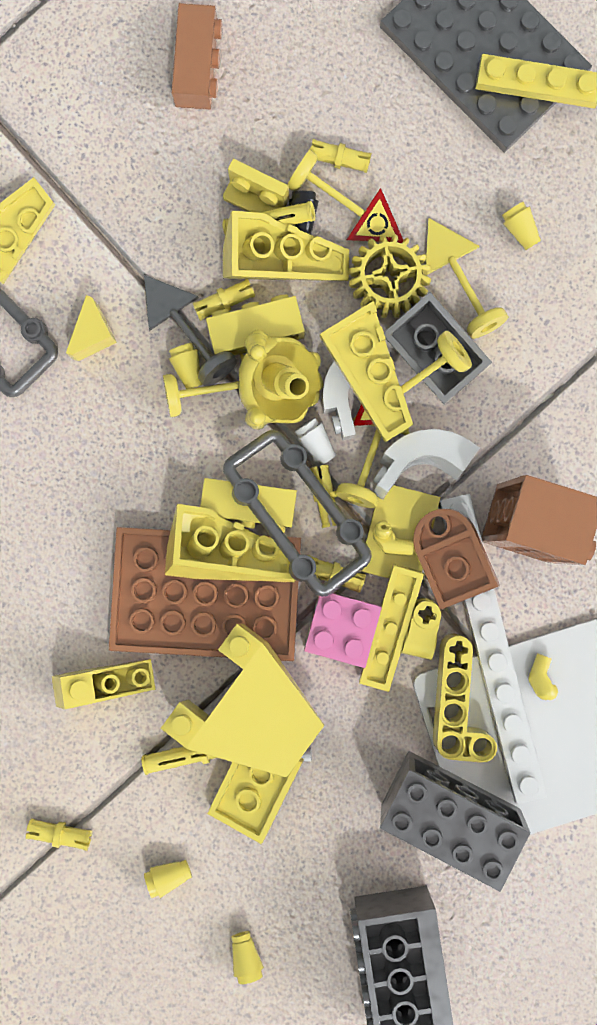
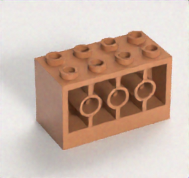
M523 475L497 484L482 532V542L547 563L586 565L587 560L590 561L596 550V541L593 540L597 530V496L529 475Z

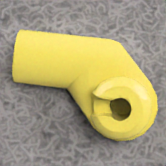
M378 522L373 528V538L383 552L412 556L414 541L397 539L388 522Z
M537 653L528 677L529 683L536 696L540 699L553 700L558 694V689L556 685L552 684L547 675L552 659Z

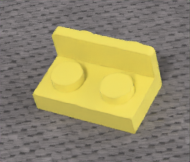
M233 158L228 167L230 182L223 194L224 201L247 212L252 210L262 212L286 207L289 201V185Z

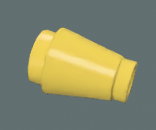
M521 202L502 214L505 220L503 225L525 250L541 241L530 206L526 207L524 202Z
M192 343L170 349L171 358H169V361L185 388L191 389L203 385L198 379V372L200 370L198 350L194 349Z
M187 860L150 867V871L144 873V879L151 898L156 896L162 898L192 878Z
M243 931L232 935L233 976L237 977L238 984H249L263 977L261 970L264 966L250 936V932Z

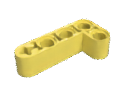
M451 633L446 635L440 643L433 744L440 755L449 760L488 762L494 758L497 752V744L494 738L483 729L467 727L473 647L471 642L464 636ZM456 641L463 646L462 651L456 652V661L462 664L461 667L455 664H448V661L455 663V654L449 649L450 646L456 645ZM459 672L461 676L460 683L455 687H448L446 680L449 674ZM449 704L458 705V713L453 718H446L444 716V710ZM446 736H455L456 743L452 748H442V740ZM479 738H485L487 744L484 750L479 752L473 751L474 742Z

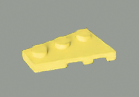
M34 177L0 203V282L2 284L5 283L55 206L54 202Z

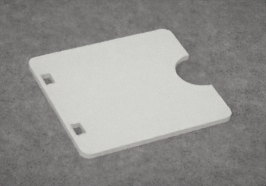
M597 618L509 645L547 798L518 805L514 802L477 655L472 658L467 727L483 729L494 738L497 744V752L494 758L488 762L449 760L440 755L433 744L434 724L429 711V707H435L438 667L419 673L413 681V687L438 766L520 808L531 832L530 835L597 814ZM537 653L552 659L547 675L552 684L556 685L558 689V694L553 700L540 699L536 696L529 683L528 677ZM456 661L455 663H450V664L458 665V666H460V667L462 666V664H460V663L457 662V661ZM452 672L449 674L446 680L448 687H455L460 683V673ZM449 704L444 710V716L446 718L456 716L458 705ZM453 735L446 736L442 740V748H452L456 743V737ZM485 738L477 739L474 742L473 751L479 752L484 750L487 740Z

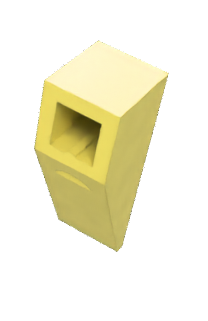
M151 659L51 676L56 707L62 709H70L156 690Z

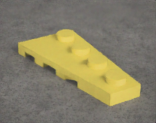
M374 301L320 333L319 337L381 437L387 442L411 427L413 422L395 373V366L386 345V338L377 317Z

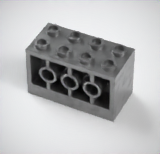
M408 751L381 804L380 829L501 892L531 833L520 808Z
M420 886L355 896L356 908L350 909L367 1025H453L436 908L428 887Z

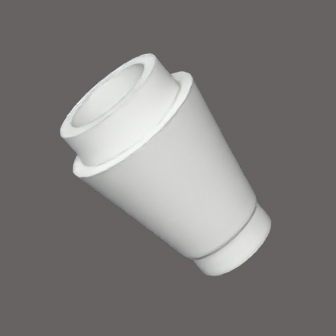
M316 418L309 420L295 430L298 436L296 440L321 465L336 456L322 422L318 423Z

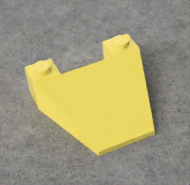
M236 624L218 650L243 669L210 716L188 699L179 702L161 729L186 749L287 778L322 730L324 723L270 644L246 625Z

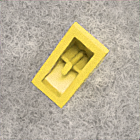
M87 295L66 354L76 361H80L117 343L99 305L92 297Z

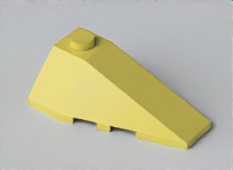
M230 212L223 244V278L349 281V249L319 236L310 235L293 225L284 224L265 213Z
M183 504L176 505L167 544L165 575L212 580L296 581L289 573V560L272 538L265 535L259 536L245 529L244 525L236 521L232 523L218 516L217 512L209 508Z

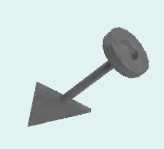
M144 275L149 331L172 316L206 360L198 372L199 381L204 386H210L225 378L236 366L237 359L231 352L226 351L212 357L178 313V311L199 297Z

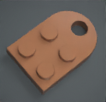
M438 509L426 514L419 521L413 537L414 548L440 610L500 586L473 523L466 515L453 509ZM436 517H442L447 522V529L441 535L434 533L431 527L432 521Z

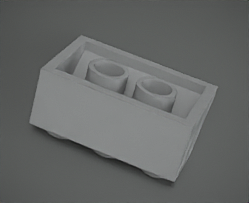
M429 292L384 332L386 340L416 374L443 356L437 344L440 334L444 331H449L458 339L468 353L472 367L465 372H458L447 362L423 379V382L445 404L484 371L492 361L432 293Z

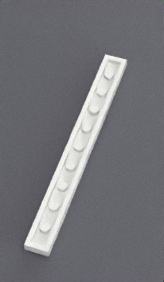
M470 494L439 502L440 509H453L466 515L473 523L482 542ZM443 518L445 529H447V522ZM491 589L464 600L513 799L518 805L547 798L495 590Z

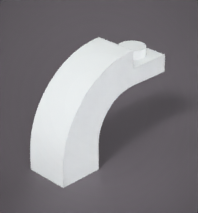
M333 361L324 382L322 407L324 414L336 412V416H332V423L335 434L341 433L343 441L354 438L356 432L348 403L350 385L336 362Z
M427 429L407 434L394 442L384 453L380 461L384 466L373 480L377 483L373 492L383 500L405 470L421 464L435 466L457 480L480 447L465 437L446 430Z

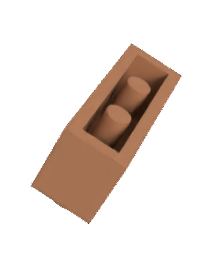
M179 3L172 81V96L175 107L211 110L212 98H217L218 79L214 78V68L219 69L220 49H216V39H222V19H217L216 8L213 5Z

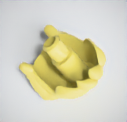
M262 330L253 331L245 340L247 353L240 364L238 374L239 395L242 404L247 410L245 416L246 424L252 429L260 430L268 423H297L302 421L308 411V407L318 403L320 397L319 390L323 388V380L318 371L321 364L320 355L317 352L308 351L305 345L296 339L269 337Z

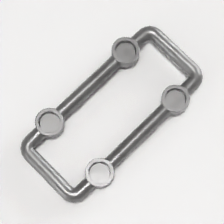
M0 288V305L21 326L22 336L32 344H39L46 351L14 385H11L5 379L4 368L0 365V391L7 397H18L56 361L59 352L56 344L48 337L47 326L38 318H30Z
M269 430L230 456L224 463L223 472L233 486L232 497L234 501L239 505L249 507L289 560V573L291 577L299 582L304 581L315 595L321 597L328 596L370 563L372 555L370 548L362 539L363 527L359 521L347 519L306 465L307 453L305 449L300 445L291 444L280 431ZM272 442L282 452L280 456L282 466L289 471H296L336 523L338 526L336 530L338 540L342 544L352 545L359 554L358 558L324 584L315 575V561L308 555H300L258 500L259 489L257 484L251 479H243L236 470V467Z

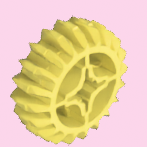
M383 234L380 236L379 244L371 238L368 241V248L361 246L358 251L360 256H353L352 263L356 267L349 268L348 273L354 277L349 281V287L358 288L353 292V298L364 297L360 303L361 308L374 301L376 310L377 308L382 309V318L387 317L389 310H392L394 318L399 317L400 308L405 313L411 309L410 304L414 306L420 301L419 296L424 297L427 295L428 290L424 286L429 285L431 282V278L426 276L431 270L430 266L421 265L426 261V254L417 256L418 244L410 249L407 247L409 244L408 237L401 244L397 242L398 236L396 234L392 236L391 242H387V238ZM393 256L402 259L407 265L397 264ZM381 257V268L372 271L371 275H365V269L369 263ZM386 268L392 277L395 276L393 285L389 278L385 276ZM408 278H413L412 289L405 295L398 297V285L406 282ZM369 286L383 289L387 298L377 295Z

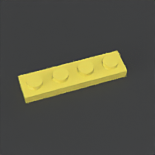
M482 54L480 58L475 88L477 90L594 109L597 106V72Z
M393 564L381 603L382 608L366 667L362 668L359 684L387 692L390 691L423 580V572Z

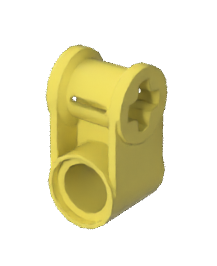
M419 598L416 600L401 653L432 660L437 644L441 611L431 599ZM426 606H428L433 613L431 616L427 615L425 620H423L418 612L419 610H425Z

